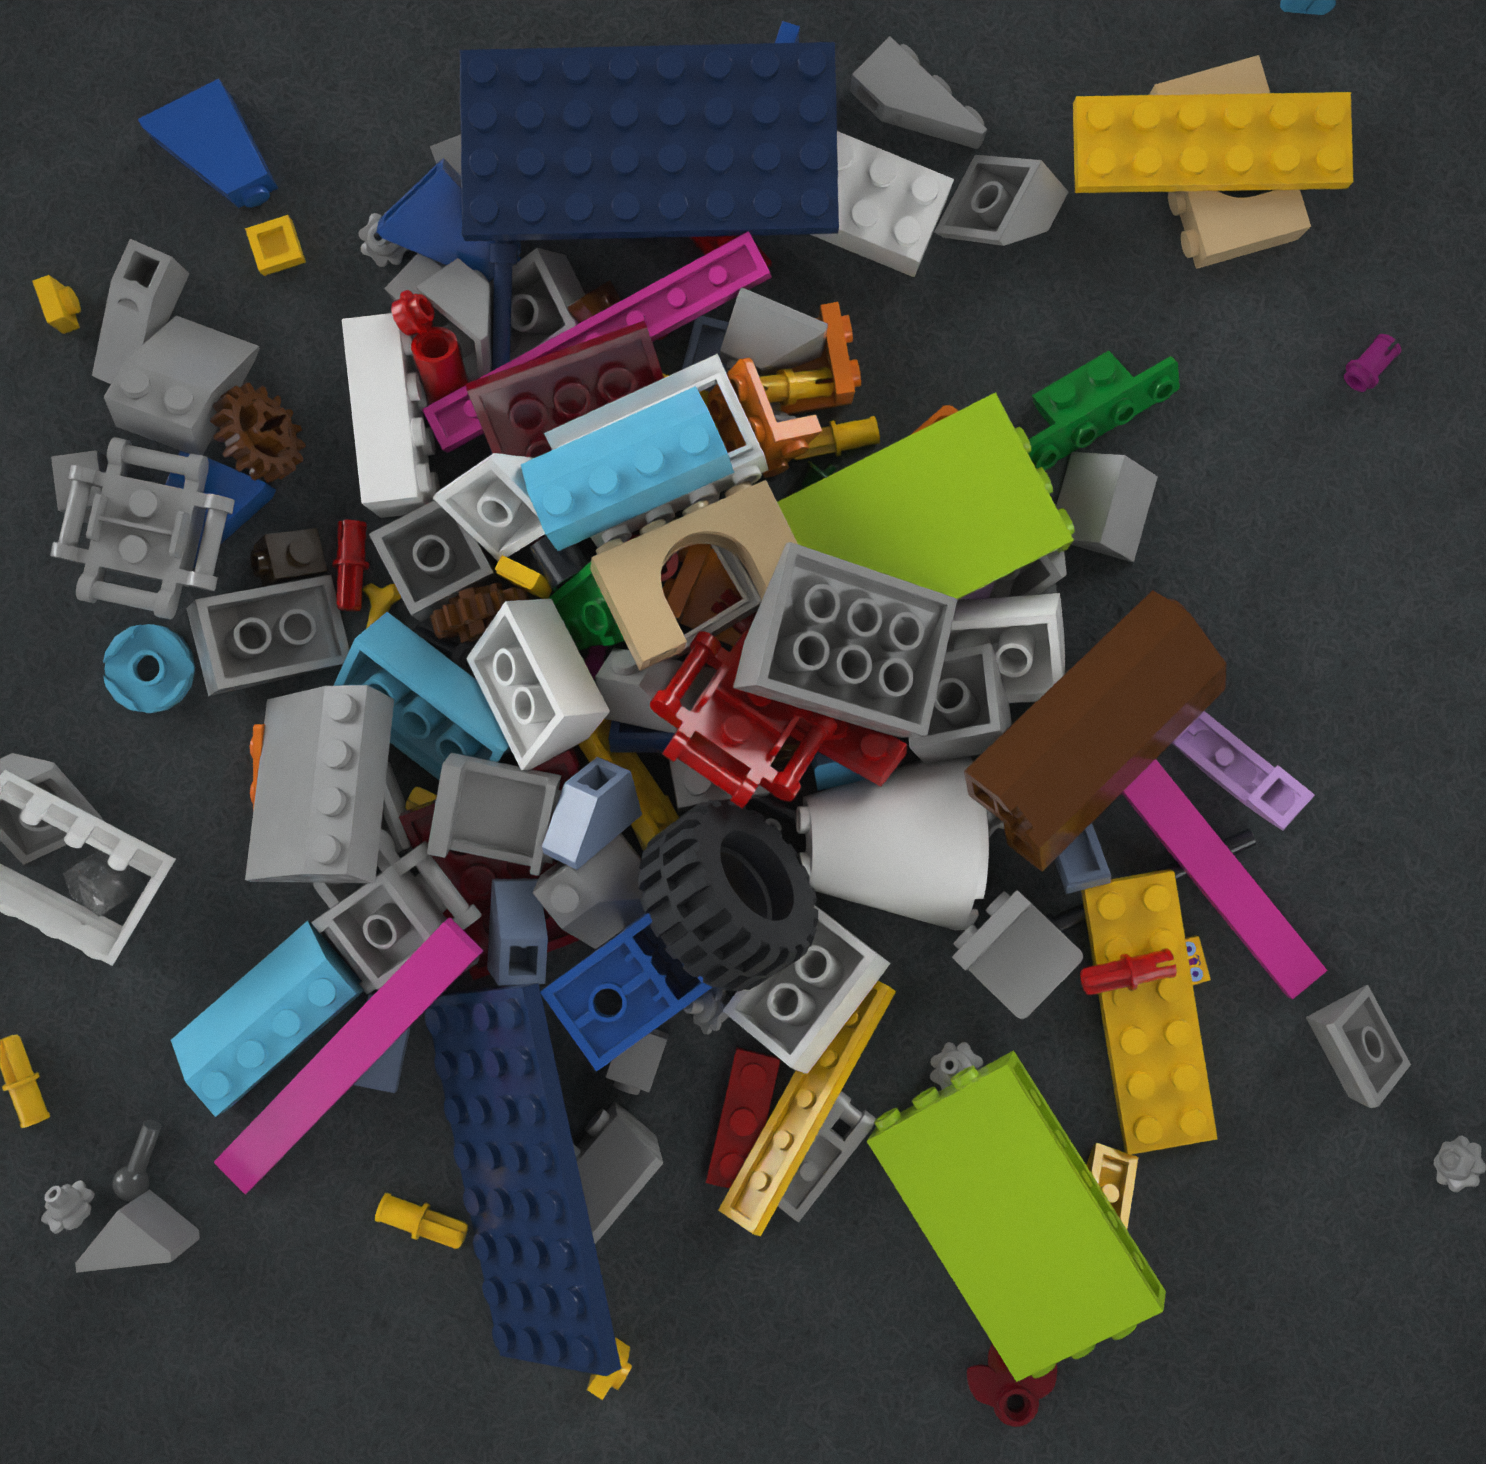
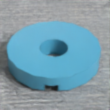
M154 624L131 626L115 636L105 651L103 663H105V675H103L105 686L114 700L129 710L150 714L168 710L182 701L192 686L195 673L193 654L183 637L168 627ZM146 656L155 657L160 667L158 675L151 681L142 680L137 672L138 663Z

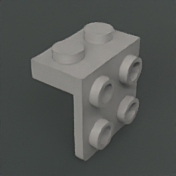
M1018 890L1012 896L1004 891L985 910L991 917L979 930L973 924L970 925L953 943L959 950L952 958L965 971L969 970L1016 1017L1024 1019L1081 963L1083 954L1075 944Z

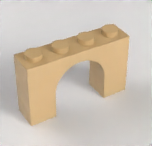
M1257 55L1155 84L1149 95L1270 93L1260 57ZM1274 190L1246 198L1231 197L1219 191L1168 192L1171 212L1175 216L1180 215L1185 230L1181 233L1182 250L1187 258L1193 257L1196 269L1298 240L1311 227L1300 190Z
M766 480L753 486L750 481L739 483L725 492L726 498L712 504H709L708 500L699 501L683 510V517L670 523H666L665 519L656 520L640 529V536L623 543L621 538H617L596 549L597 555L591 559L590 570L639 671L683 652L687 643L665 598L661 585V570L663 566L679 550L695 544H711L728 550L742 562L761 600L763 599L786 543L798 544Z

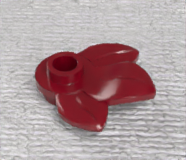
M993 1343L988 1353V1365L979 1364L967 1368L968 1386L975 1399L983 1404L992 1406L999 1420L1012 1427L1024 1426L1034 1419L1038 1412L1039 1400L1054 1389L1057 1380L1056 1363L1053 1370L1040 1378H1033L1030 1375L1016 1382ZM1014 1394L1023 1397V1403L1017 1409H1011L1007 1406L1008 1398Z

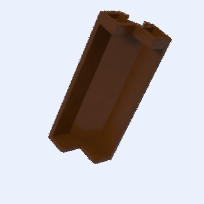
M1152 590L964 770L968 795L1003 821L1007 845L1043 872L1225 690L1226 662L1182 604L1174 599H1167Z

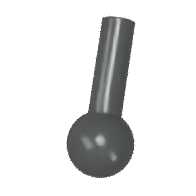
M145 1120L143 1122L129 1164L120 1168L114 1175L112 1181L113 1191L121 1200L133 1201L148 1191L149 1177L146 1169L162 1127L155 1120Z

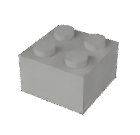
M435 500L369 534L409 613L420 622L430 618L434 610L443 609V605L450 604L449 599L459 595V591L471 587L488 586L501 581L484 548Z

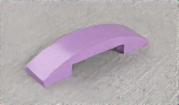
M1205 711L1172 742L1178 750L1208 777L1248 808L1281 830H1284L1315 796L1280 766L1273 767Z

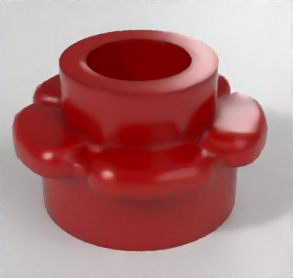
M405 290L401 292L400 299L393 302L391 306L393 319L404 334L408 336H414L417 333L424 335L432 327L435 313L432 304L424 295L413 294L410 290Z

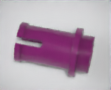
M1387 334L1377 335L1373 343L1357 360H1351L1346 365V373L1344 374L1346 383L1352 389L1359 392L1373 389L1379 382L1378 376L1401 353L1402 349L1399 343L1389 350L1388 347L1395 339Z

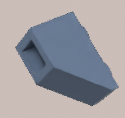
M596 757L566 781L542 845L544 854L578 870L642 815L631 771Z
M538 878L492 879L487 970L498 985L545 984L548 936L543 905L532 893Z

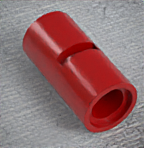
M431 327L427 330L426 334H417L413 338L411 350L428 405L469 383L457 337L451 330L444 327Z

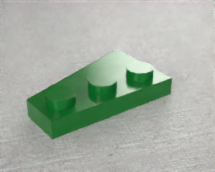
M591 562L548 598L552 599L578 650H584L597 645H615L625 641L590 570Z

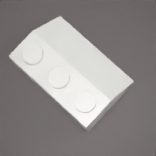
M1060 593L957 601L946 652L990 643L995 653L1008 702H1036L1065 675V641Z
M552 599L505 601L466 658L521 771L531 770L587 740L610 712Z

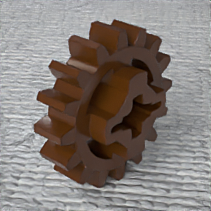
M245 383L240 388L237 385L221 395V399L213 404L212 407L217 414L210 418V422L220 428V431L213 435L216 441L225 443L226 449L222 454L225 458L231 456L236 458V470L239 472L247 467L250 470L252 480L256 481L262 476L267 483H271L277 478L281 480L295 471L296 465L303 462L304 458L299 451L305 448L306 445L296 436L297 433L302 431L300 425L292 424L291 417L294 412L291 409L285 410L283 407H280L281 397L277 395L270 399L266 387L261 386L254 390L251 383Z
M500 583L482 587H471L459 591V595L449 599L450 604L443 605V609L434 610L433 614L430 615L435 636L439 639L446 637L452 639L459 636L463 644L478 641L505 601L529 600L527 591L524 588L516 589L515 587L503 591Z

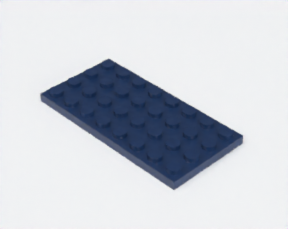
M835 42L460 50L462 236L465 241L741 236L748 231L751 236L838 234Z
M539 983L442 993L426 1010L425 1022L428 1030L432 1033L436 1052L434 1060L435 1069L442 1080L446 1099L444 1102V1112L452 1127L455 1141L454 1158L461 1170L465 1188L463 1201L471 1216L475 1235L473 1237V1248L480 1259L484 1277L483 1294L490 1306L494 1324L492 1329L493 1341L499 1350L500 1356L608 1376L622 1368Z

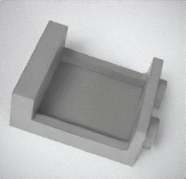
M450 753L442 764L427 854L445 858L450 850L531 866L530 874L539 876L544 863L552 864L554 858L544 854L542 845L561 794L559 786L562 775L533 769L521 771L519 766Z

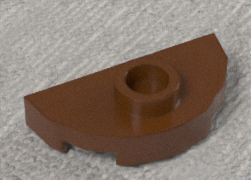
M611 280L569 305L568 310L576 321L581 323L620 302V298Z

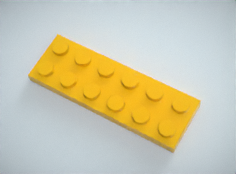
M1351 92L1076 96L1073 102L1075 193L1347 189L1353 183Z
M1171 869L1115 878L1111 879V883L1081 890L1093 966L1120 960L1122 954L1134 957L1160 951L1164 948H1168L1172 952L1174 960L1158 963L1156 967L1176 964L1177 974L1174 978H1165L1139 984L1134 991H1130L1126 987L1098 994L1125 1152L1128 1155L1218 1139L1175 872Z

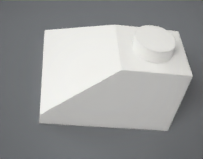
M493 453L436 492L433 497L497 561H499L502 555L509 557L545 534L527 492L521 464L534 458Z

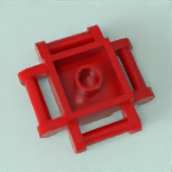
M748 626L730 652L721 647V643L714 635L705 631L698 632L690 643V653L664 690L657 691L650 701V707L653 712L677 728L662 754L673 762L676 759L680 760L732 796L730 801L740 808H744L758 784L781 800L793 801L801 788L799 781L822 743L830 740L838 727L832 717L733 688L744 641L750 629ZM705 663H708L717 671L689 711L682 706L680 700ZM795 725H798L807 733L783 772H778L770 765Z

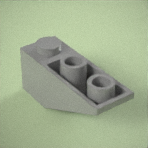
M889 36L852 74L850 92L880 121L974 149H978L982 145L987 128L984 126V121L980 114L972 107H964L952 96L949 85L938 75L931 76L920 65L915 52L907 45H899Z
M132 239L129 240L111 280L92 372L93 377L111 384L124 361L168 323L190 274L173 257Z

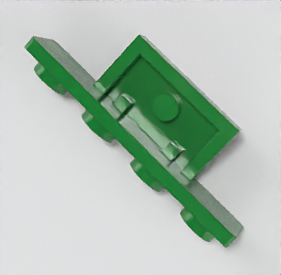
M1108 350L1033 394L1032 398L1035 407L1050 425V427L1029 439L1032 451L1028 455L1035 468L1042 467L1044 470L1051 468L1058 460L1069 455L1071 452L1089 446L1104 433L1118 425L1128 423L1135 415L1150 406L1167 400L1180 388L1178 362L1170 356L1133 377Z

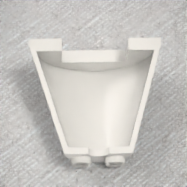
M967 756L925 764L922 760L897 767L882 787L865 779L804 796L803 806H798L796 810V828L798 834H805L806 851L799 852L797 860L801 866H805L810 876L808 878L809 886L814 888L816 892L953 930H966L970 925L974 924L979 916L978 910L972 909L974 900L984 899L986 890L989 835L986 808L968 795L964 770L973 763L971 757Z

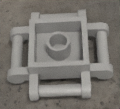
M114 437L111 439L107 449L108 466L106 472L70 465L67 479L72 481L59 540L58 543L53 542L50 556L85 564L84 572L79 577L76 585V597L78 600L95 603L97 600L154 611L156 617L172 619L178 608L182 586L215 591L218 577L213 575L227 514L231 515L233 513L235 500L220 495L203 493L209 469L207 456L192 453L188 457L132 446L130 440ZM133 464L185 475L184 488L127 477L129 466ZM91 486L102 488V493L96 494L94 497L86 532V538L91 540L89 550L78 548ZM206 510H208L202 540L199 548V553L197 557V562L195 566V571H192L203 526V521L205 517ZM110 570L162 581L161 590L155 593L103 582L105 571Z
M382 829L377 866L382 872L376 875L375 883H365L350 895L343 889V883H313L314 888L330 909L311 923L319 933L324 931L362 980L359 985L366 994L371 993L375 989H380L434 931L447 920L443 915L446 909L454 916L452 918L453 921L462 930L482 916L474 904L470 906L467 904L433 857L427 854L428 843L426 840L400 858L395 852V844L392 837ZM414 866H416V868L420 872L415 877L410 871V869ZM479 956L469 965V967L465 971H467L468 969H470L478 963Z

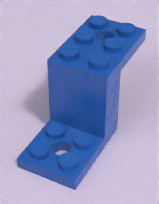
M649 913L643 914L629 924L620 934L540 991L543 998L596 1072L712 988L703 983L701 976H691L683 969L684 964L678 958L673 959L665 950L667 945L661 936L656 937L650 926L652 919ZM609 988L619 993L622 998V1008L618 1013L605 1015L596 1008L595 996L600 990Z

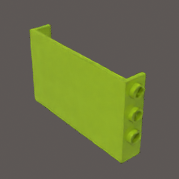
M996 392L777 502L798 545L957 598L958 600L1056 550L1058 553L1067 550L1074 541L1071 534L1075 533L1074 525L1064 508L1058 510L1050 496V493L1053 492V487L1047 473L1042 467L1036 469L1028 455L1032 449L1027 435L1021 427L1014 428Z
M1014 1050L979 1070H976L974 1065L961 1070L950 1079L952 1085L939 1092L936 1087H931L917 1095L912 1100L914 1105L901 1113L898 1108H893L874 1121L876 1127L868 1138L867 1143L1016 1382L1030 1375L1033 1378H1040L1053 1370L1056 1363L1070 1356L1073 1359H1080L1089 1354L1096 1347L1097 1343L1110 1337L1113 1340L1122 1339L1132 1333L1137 1324L1163 1312L1165 1289Z

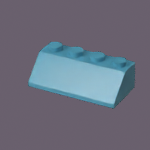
M696 386L521 464L526 489L545 535L557 551L734 473L728 452Z
M386 612L354 639L333 686L369 685L393 698L394 708L390 743L426 771L440 780L442 764L450 753L504 764L511 758L513 753L477 680L410 628Z
M309 920L171 1039L185 1082L215 1117L236 1104L364 992V989L359 985L361 980Z

